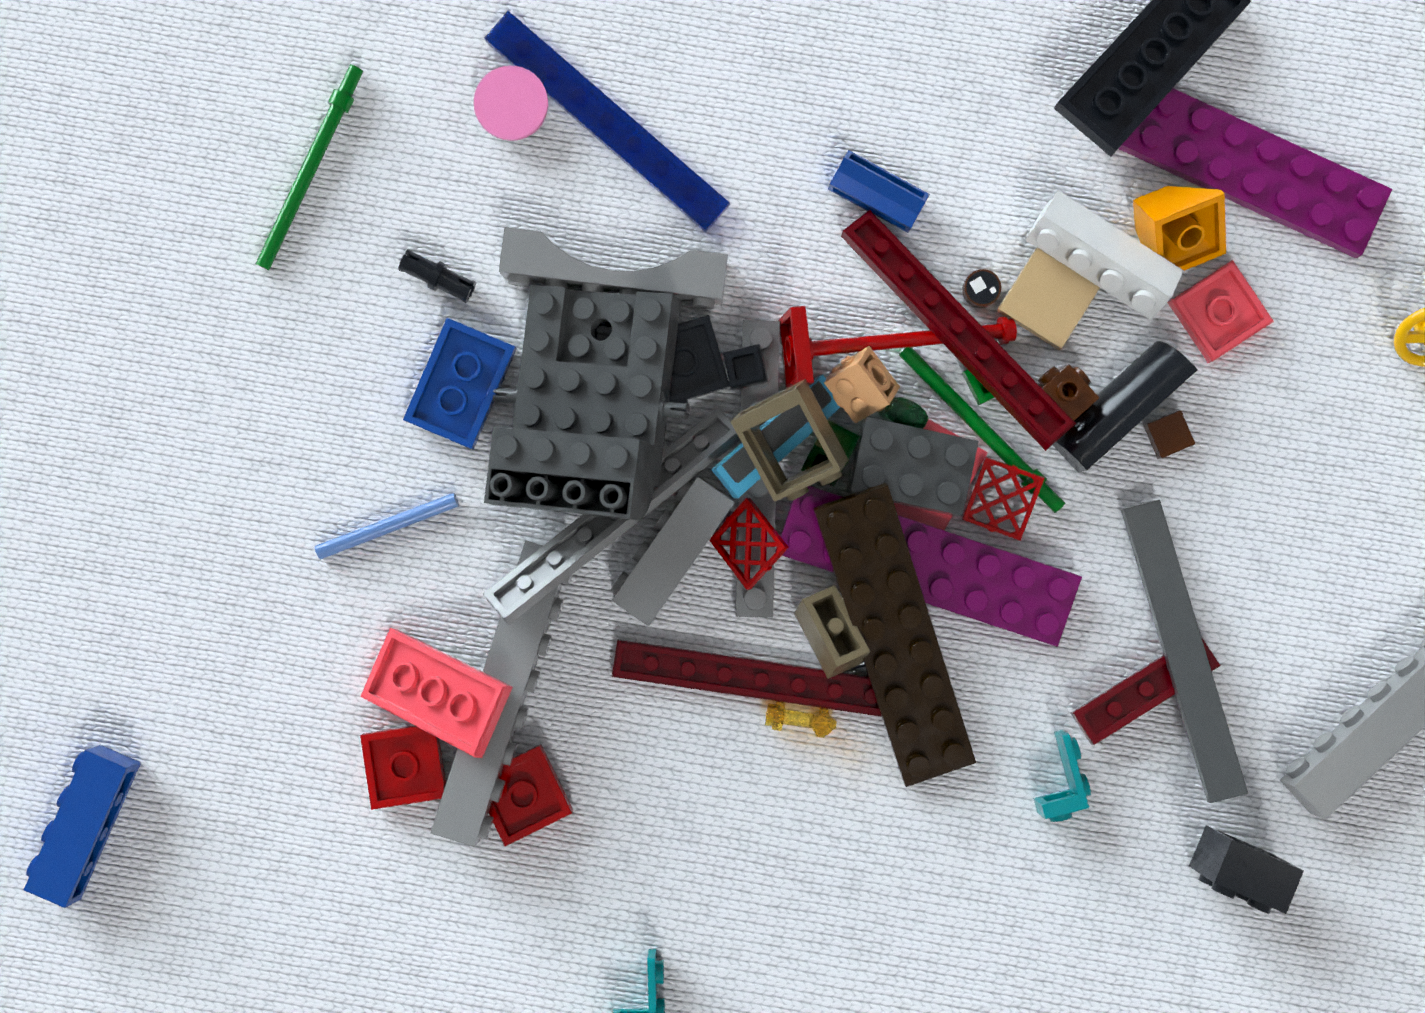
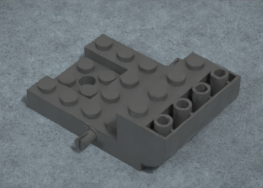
M530 286L519 380L516 389L497 388V390L494 389L493 393L498 394L493 395L495 403L513 404L515 412L512 428L493 426L484 503L629 520H641L644 518L651 503L654 487H659L667 417L688 419L689 413L685 411H690L689 403L669 402L681 300L670 293L636 291L635 295L571 291L566 287ZM603 322H610L612 327L610 336L603 341H598L596 338L597 327Z

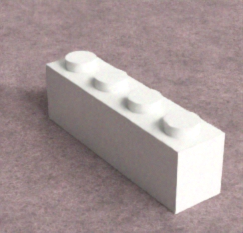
M1057 190L1039 214L1025 239L1150 320L1171 299L1184 271L1059 190Z

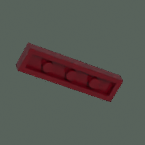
M1202 638L1210 668L1213 671L1221 665ZM1164 655L1071 712V715L1091 745L1097 744L1175 695Z

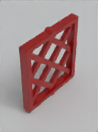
M985 457L962 520L984 527L990 532L995 531L1021 541L1045 477L1022 470L1016 465L1011 466ZM991 466H1000L1007 469L1009 473L996 479ZM987 470L992 481L980 486L984 473ZM1022 474L1031 477L1034 482L1021 488L1016 475ZM1011 478L1017 490L1004 495L999 483ZM995 486L999 498L987 503L982 491ZM1036 487L1031 501L1028 503L1024 492ZM978 494L983 505L971 510L975 497ZM1020 495L1024 507L1012 512L1007 499ZM1002 502L1007 514L995 519L990 507ZM985 510L990 522L985 523L976 520L973 515ZM1026 512L1021 527H1019L1014 516ZM1010 519L1015 531L1009 532L1001 529L998 523Z
M745 498L709 540L746 590H751L789 548L751 498ZM747 509L746 523L737 522L740 514ZM752 513L760 523H752ZM731 527L730 541L721 540V536ZM737 527H746V541H736ZM752 528H761V542H752ZM767 532L775 542H767ZM722 545H730V555ZM736 546H745V560L736 559ZM751 546L761 547L760 560H751ZM767 547H777L774 555L766 561ZM737 564L745 565L744 573L741 571ZM751 565H760V570L750 579Z

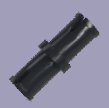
M410 249L406 250V255H403L400 261L399 271L428 283L427 287L434 291L440 289L461 299L465 303L469 301V297L471 298L474 292L476 281H471L447 269V264L441 261L434 263Z

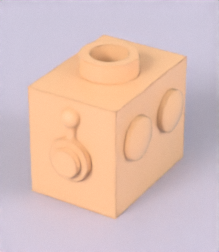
M870 346L851 357L846 356L842 359L840 364L832 369V372L824 382L832 393L837 405L847 412L854 423L875 412L884 410L891 403L900 388Z

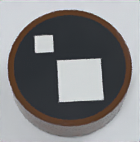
M986 269L976 270L963 283V297L973 307L986 308L999 298L1001 282L992 271Z

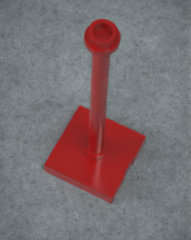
M806 306L790 307L778 320L780 321V342L786 388L806 379L808 385L814 383L812 368L814 356L860 352L868 346L875 351L943 344L931 330L812 341L809 338ZM999 317L996 324L981 325L994 339H998L1000 345H1007L1009 341L1016 340L1017 327L1013 319Z

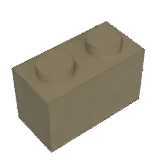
M831 586L801 600L794 615L827 678L829 679L860 665L863 662V658L870 653V650L858 627L852 626L844 601L836 586Z

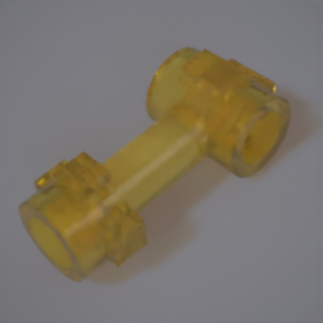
M776 701L775 704L768 703L765 725L772 726V730L781 731L783 724L812 728L816 737L825 738L832 730H836L837 721L831 717L829 710L819 707L812 714L786 710L785 702Z

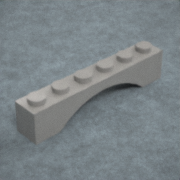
M504 227L499 273L503 278L508 279V284L514 286L530 287V282L545 283V286L582 288V291L604 293V291L619 292V294L635 295L636 291L670 293L680 300L692 301V307L714 309V304L722 305L728 254L690 250L677 259L654 268L636 271L608 270L591 266L571 257L554 245L541 231Z

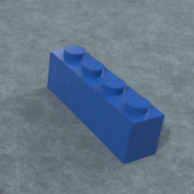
M103 745L86 749L78 755L72 766V772L75 773L69 786L64 788L57 800V807H60L57 815L47 825L42 834L41 841L44 842L42 849L27 868L26 876L29 878L24 891L63 908L82 899L141 762Z

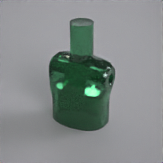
M898 396L894 397L891 403L879 412V415L885 421L921 429L926 426L928 421L926 411L919 404Z

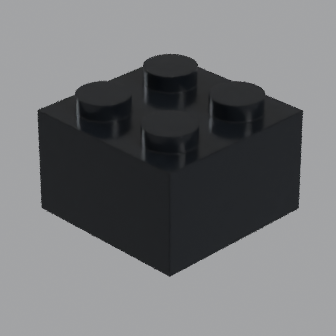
M1207 825L1204 828L1189 867L1200 873L1198 880L1212 886L1211 889L1232 899L1236 896L1247 901V904L1267 914H1270L1272 908L1285 914L1287 913L1304 870L1275 854Z

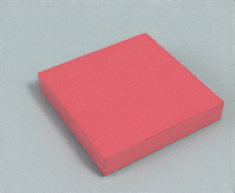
M1233 260L1167 302L1207 363L1213 362L1274 322Z

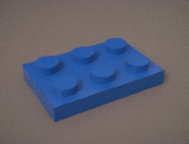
M446 318L403 420L474 450L494 404L493 395H497L493 391L501 387L517 348Z

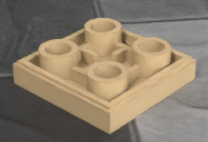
M1036 248L996 311L1008 319H1013L1022 328L1057 350H1060L1100 287L1041 249Z

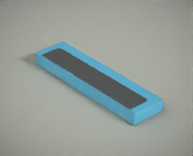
M819 375L809 387L826 419H828L841 407L837 405L832 393L824 384L826 380L824 375ZM800 405L767 420L759 427L778 463L814 432ZM742 443L711 469L733 498H739L761 479Z

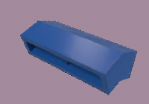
M850 150L844 156L828 187V190L866 211L871 210L875 216L909 233L930 195Z

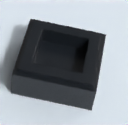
M760 344L723 352L731 390L769 382Z

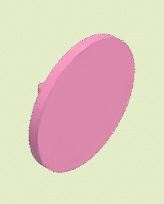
M503 66L489 72L478 84L474 94V110L482 127L492 136L507 141L521 140L535 133L543 124L548 112V96L543 83L533 72L519 66Z

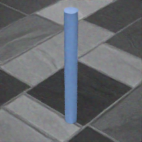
M454 493L326 541L316 545L315 552L321 560L459 507L457 497Z

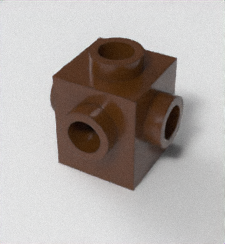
M1070 364L1059 370L1053 366L1037 380L1041 384L1040 387L1073 421L1099 399V396L1089 386L1091 381L1080 368H1072Z

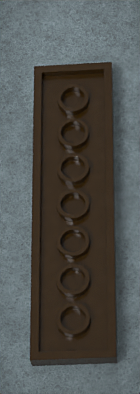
M883 483L814 507L813 511L852 626L858 627L870 650V653L863 658V662L905 787L975 764L976 760L888 485Z

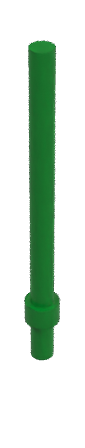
M349 65L338 90L334 89L328 100V104H330L328 112L255 263L264 269L270 270L343 114L349 113L354 102L352 95L364 72L357 66Z
M912 347L905 348L899 354L928 386L1006 464L1016 465L1022 470L1045 477L1037 468L1033 470ZM1022 474L1017 475L1022 480L1021 485L1023 487L1034 482L1031 477ZM1045 477L1038 497L1056 513L1065 505V502L1045 483L1047 481ZM1036 487L1028 490V492L1033 494Z

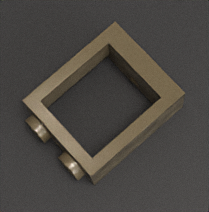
M806 379L739 412L730 421L774 502L784 497H787L789 501L795 500L809 491L808 486L820 481L822 486L835 481L842 476L841 470L849 460ZM800 405L828 459L787 479L758 425Z

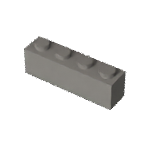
M699 477L696 478L694 483L688 481L681 487L675 496L680 501L672 514L667 510L663 513L654 526V529L659 533L653 542L649 544L644 541L632 559L637 562L635 568L630 575L623 571L611 588L616 593L612 601L647 626H650L735 503Z

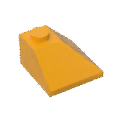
M1165 186L1133 199L1135 230L1140 242L1185 271L1226 254L1225 193L1222 190Z

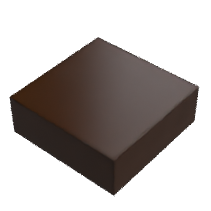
M1181 410L1143 425L1157 459L1195 445Z

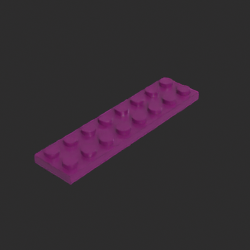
M1174 88L1119 148L1123 152L1199 187L1222 190L1225 193V199L1353 258L1363 255L1393 190Z
M808 486L809 491L791 502L780 535L789 548L782 556L834 573L813 508L843 498V496ZM898 515L926 604L1058 647L1082 576Z

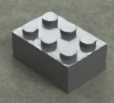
M866 417L862 420L847 493L854 494L886 483L893 502L896 504L951 516H963L979 441Z

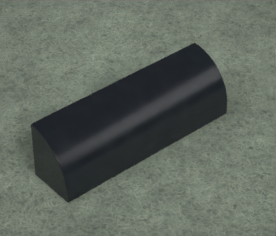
M1156 341L1098 394L1099 399L1074 420L1076 424L1056 441L1053 446L1077 472L1087 471L1198 369L1177 349L1167 343Z

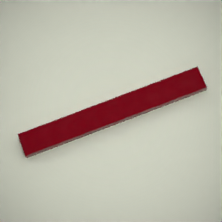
M868 210L843 230L841 237L1045 451L1076 424L871 210Z
M621 639L617 640L612 677L881 717L869 677L865 675L842 672L828 679L823 669Z

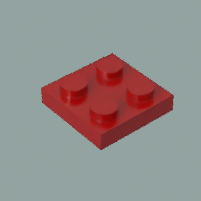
M415 725L360 735L371 810L442 798L446 786V778L439 738Z
M542 744L514 757L510 766L503 765L500 779L506 781L499 802L492 801L489 815L494 817L493 823L504 846H507L573 813L574 810Z

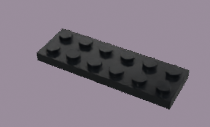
M1152 0L1066 92L1053 109L1112 157L1245 10L1251 0Z

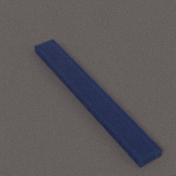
M507 11L484 37L486 43L511 65L523 67L533 72L543 83L548 97L705 233L730 206L729 201L511 12Z

